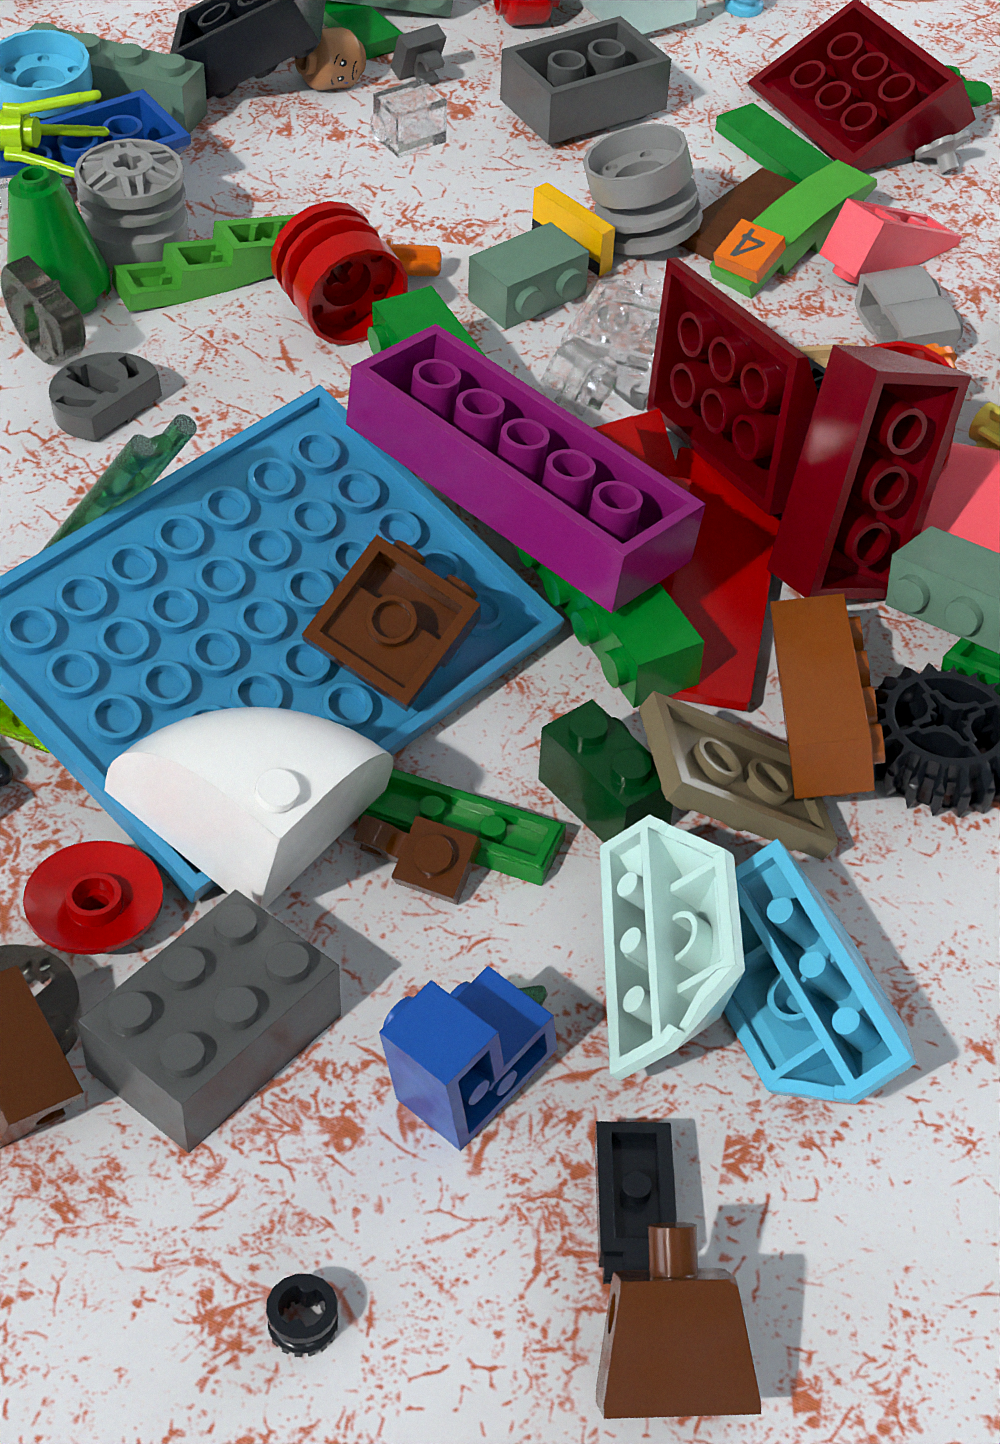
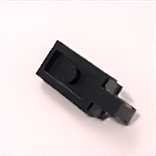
M596 1121L594 1143L599 1267H602L603 1284H611L614 1271L649 1270L648 1225L662 1222H677L670 1123Z

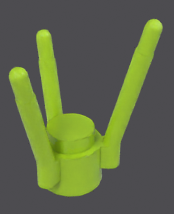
M99 90L76 92L24 103L3 102L2 109H0V151H4V160L41 165L59 174L75 178L74 167L28 151L30 148L39 147L41 136L107 137L110 133L109 129L105 126L40 124L39 118L37 116H30V114L96 101L101 98V92Z

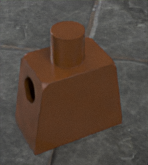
M686 1222L649 1224V1270L614 1271L611 1280L596 1384V1404L603 1418L761 1414V1399L736 1278L726 1269L698 1268L697 1224Z

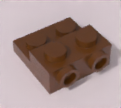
M376 534L303 631L302 638L305 643L408 712L440 666L443 668L447 666L481 619V604L475 601L478 597L476 592L464 581L450 574H447L444 579L424 566L426 564L425 558L413 547L401 540H396L392 545Z

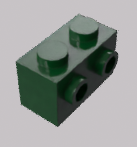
M591 699L542 727L538 779L603 843L648 815H652L671 825L673 804L665 799L653 756L631 735L626 725L620 719L611 717Z

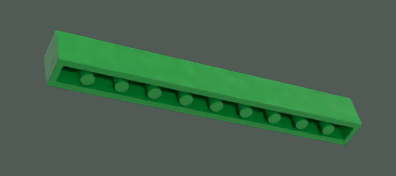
M432 285L372 302L373 326L368 327L367 336L374 355L437 324L485 356ZM516 546L522 563L528 568L533 567L543 581L544 589L550 602L554 606H561L571 620L573 631L580 644L585 647L589 646L597 656L608 683L613 688L619 687L633 708L641 706L653 691L668 696L699 684L705 641L659 582L611 614Z

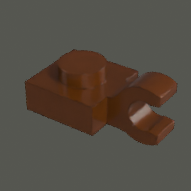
M363 815L353 838L354 842L361 844V851L397 863L391 876L396 884L458 905L482 845L478 836L419 816L415 817L408 834L384 821Z

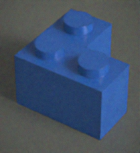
M489 966L471 983L468 981L461 983L450 994L430 980L414 997L407 996L400 1000L388 1013L383 1028L379 1031L396 1099L459 1151L479 1133L558 1049L554 1015Z

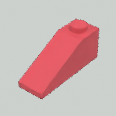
M847 198L819 254L835 264L832 270L833 273L848 282L859 284L860 274L919 265L958 246L962 236L927 214Z

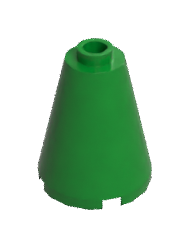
M41 165L24 167L8 184L7 294L9 301L18 313L25 316L23 308L38 313L39 320L44 321L72 319L88 313L97 307L96 298L104 290L107 296L111 291L109 267L60 174Z

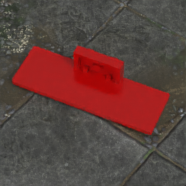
M681 447L678 449L676 458L679 475L668 476V479L706 505L692 560L659 583L705 642L699 684L668 695V697L681 701L747 711L751 701L772 574L767 570V566L780 526L782 513L767 515L692 448Z

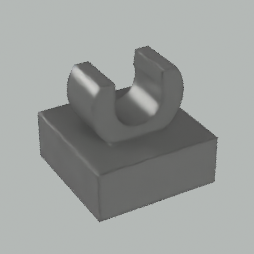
M438 24L398 35L391 69L399 80L415 76L418 84L423 88L439 84L440 79L434 70L444 67L445 63L442 58V52L447 37Z

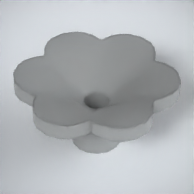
M969 130L941 137L931 144L916 149L915 159L935 158L941 174L958 169L960 166L955 151L960 145L969 141Z

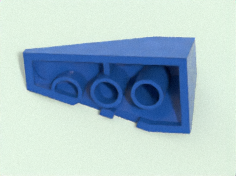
M144 89L40 121V124L105 126L110 131L107 137L41 136L39 147L30 148L28 152L75 168L79 157L90 148L107 141L127 138L151 140L167 145L180 155L191 145V135ZM0 151V178H13L22 168L31 166L24 162L5 161L4 151ZM60 174V176H61L62 178H71V177H68V176H65V175Z

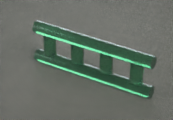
M179 414L162 434L151 438L140 434L134 435L41 551L150 487L196 433L197 426L194 420L187 415Z

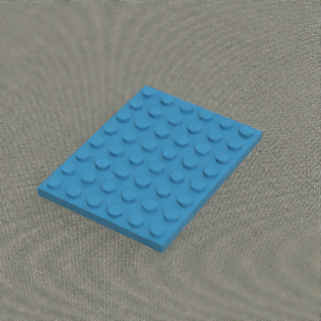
M321 385L316 386L0 576V699L192 904L218 884L104 790L109 766L132 745L161 728L202 713L229 708L268 707L304 712L331 720L372 740L393 756L559 634L565 621L558 612L408 468L347 426V410ZM376 534L392 545L396 540L407 543L425 558L426 564L424 566L443 579L447 574L461 579L476 592L478 597L475 601L481 604V619L447 666L445 668L440 666L408 712L305 643L302 638L303 631Z

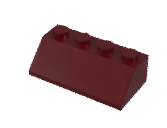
M833 344L767 570L804 598L844 593L845 599H885L887 596L892 554L921 533L972 376L961 370L881 347Z

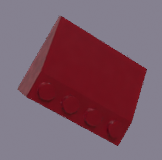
M852 0L747 82L749 88L833 161L838 159L860 171L916 155V149L931 144L941 137L959 133L976 120L962 78L860 0Z
M667 258L646 410L652 411L660 408L665 426L767 515L783 513L818 397L808 357L679 258Z

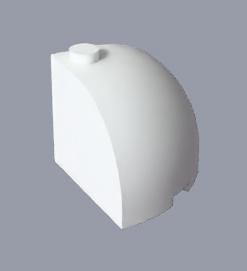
M229 708L185 718L161 728L136 742L111 763L106 775L104 790L228 894H231L236 889L265 910L386 790L394 761L390 753L372 740L350 728L325 718L282 708Z

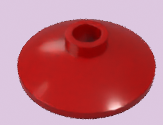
M113 841L77 843L50 855L33 871L24 890V912L32 931L38 938L53 948L80 955L107 953L131 944L151 928L158 918L163 905V883L155 864L145 854L131 846Z

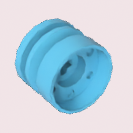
M34 29L15 33L0 41V109H2L3 102L24 103L92 90L93 78L89 53L85 45L72 35L56 30ZM96 101L31 113L30 116H37L42 121L96 104Z

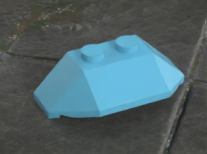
M776 839L738 865L735 871L745 972L729 999L724 1013L766 1089L775 1095L856 1104L915 1065L917 1061L906 1026L840 919L785 846Z

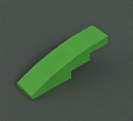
M838 159L828 164L777 199L751 222L784 236L786 244L784 252L758 284L716 266L715 261L709 265L712 278L752 299L775 272L786 276L808 249L818 254L846 199L864 201L878 186L877 179Z
M296 214L214 221L212 239L164 243L162 261L113 265L112 284L128 311L132 312L194 301L232 291L272 276L271 251L275 240L287 222Z

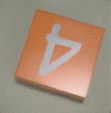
M741 219L713 253L715 265L758 284L786 249L785 237Z

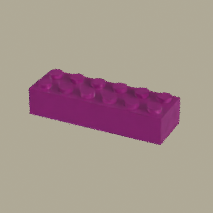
M434 324L351 366L346 417L347 426L611 614L692 560L706 505L704 502L439 325Z

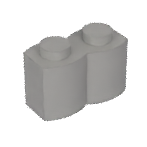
M913 265L860 274L855 307L861 322L870 333L876 336L878 344L904 341L925 346L931 343H938L940 347L951 346L956 351L957 343L963 335L961 315L952 308L946 299L941 297L937 280L931 278L930 274L922 266Z

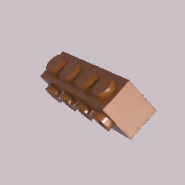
M844 593L771 601L775 655L795 799L821 796L843 797L852 793L875 791L873 764L885 763V748L881 723L878 724L875 690L870 682L867 650H864L860 616L848 617Z

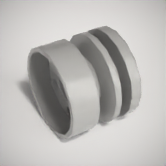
M658 123L635 125L611 133L597 141L587 150L583 159V165L592 200L596 202L594 206L595 213L616 228L614 252L626 255L656 253L680 244L699 229L703 213L695 181L691 178L693 166L684 132L674 126Z
M127 138L113 140L90 148L78 158L74 168V176L78 188L77 199L82 211L81 216L110 270H113V265L162 261L164 243L190 240L188 215L183 203L186 196L183 184L184 168L179 155L167 145L145 139Z

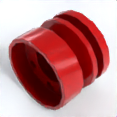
M327 201L307 207L287 222L277 235L271 251V269L280 287L288 295L291 302L297 306L302 317L316 336L330 344L352 345L368 340V327L373 326L372 302L408 292V275L399 258L387 243L380 239L377 231L369 224L363 213L348 203Z

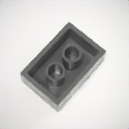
M618 16L502 49L500 100L548 145L563 143L569 138L593 131H602L609 126L632 119H642L649 114L666 110L672 59L623 17Z
M235 889L78 1020L87 1071L187 1153H190L341 1016L339 964Z

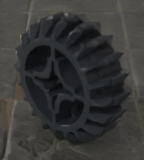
M929 662L920 674L905 666L897 678L885 676L882 684L875 690L878 724L881 723L884 739L885 763L873 764L874 781H883L885 796L900 793L905 796L907 809L918 802L928 805L932 816L942 807L949 808L958 818L968 809V806L980 813H984L987 807L992 804V801L1000 803V683L990 685L982 683L979 671L971 676L958 674L954 664L947 672L937 671ZM905 725H908L910 727L904 730H900V728ZM985 747L987 752L981 754L978 749Z

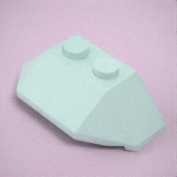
M652 815L646 816L600 845L610 1076L619 1081L674 1052L717 1021L745 972L734 855L718 845L671 826Z

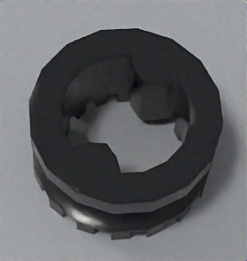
M295 1274L282 1279L271 1290L266 1306L268 1332L270 1337H272V1343L276 1347L280 1346L283 1353L289 1354V1352H292L294 1357H301L302 1353H308V1357L315 1355L316 1350L324 1351L329 1341L333 1342L335 1332L338 1331V1301L333 1288L323 1278L312 1274ZM291 1302H295V1305L301 1303L305 1308L320 1305V1310L324 1313L319 1321L308 1327L300 1319H294L286 1323L281 1318L284 1314V1308L289 1309Z

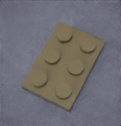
M653 691L638 708L647 736V743L651 749L661 782L662 792L665 799L675 807L683 811L693 810L714 818L736 831L745 830L771 841L778 839L788 851L797 850L820 860H824L839 844L822 797L795 799L787 745L656 691Z

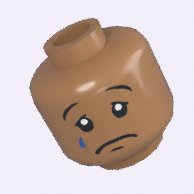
M343 27L322 28L321 41L317 48L306 57L295 58V66L302 75L303 80L312 89L327 91L350 88L355 85L365 70L366 52L363 44L351 30Z

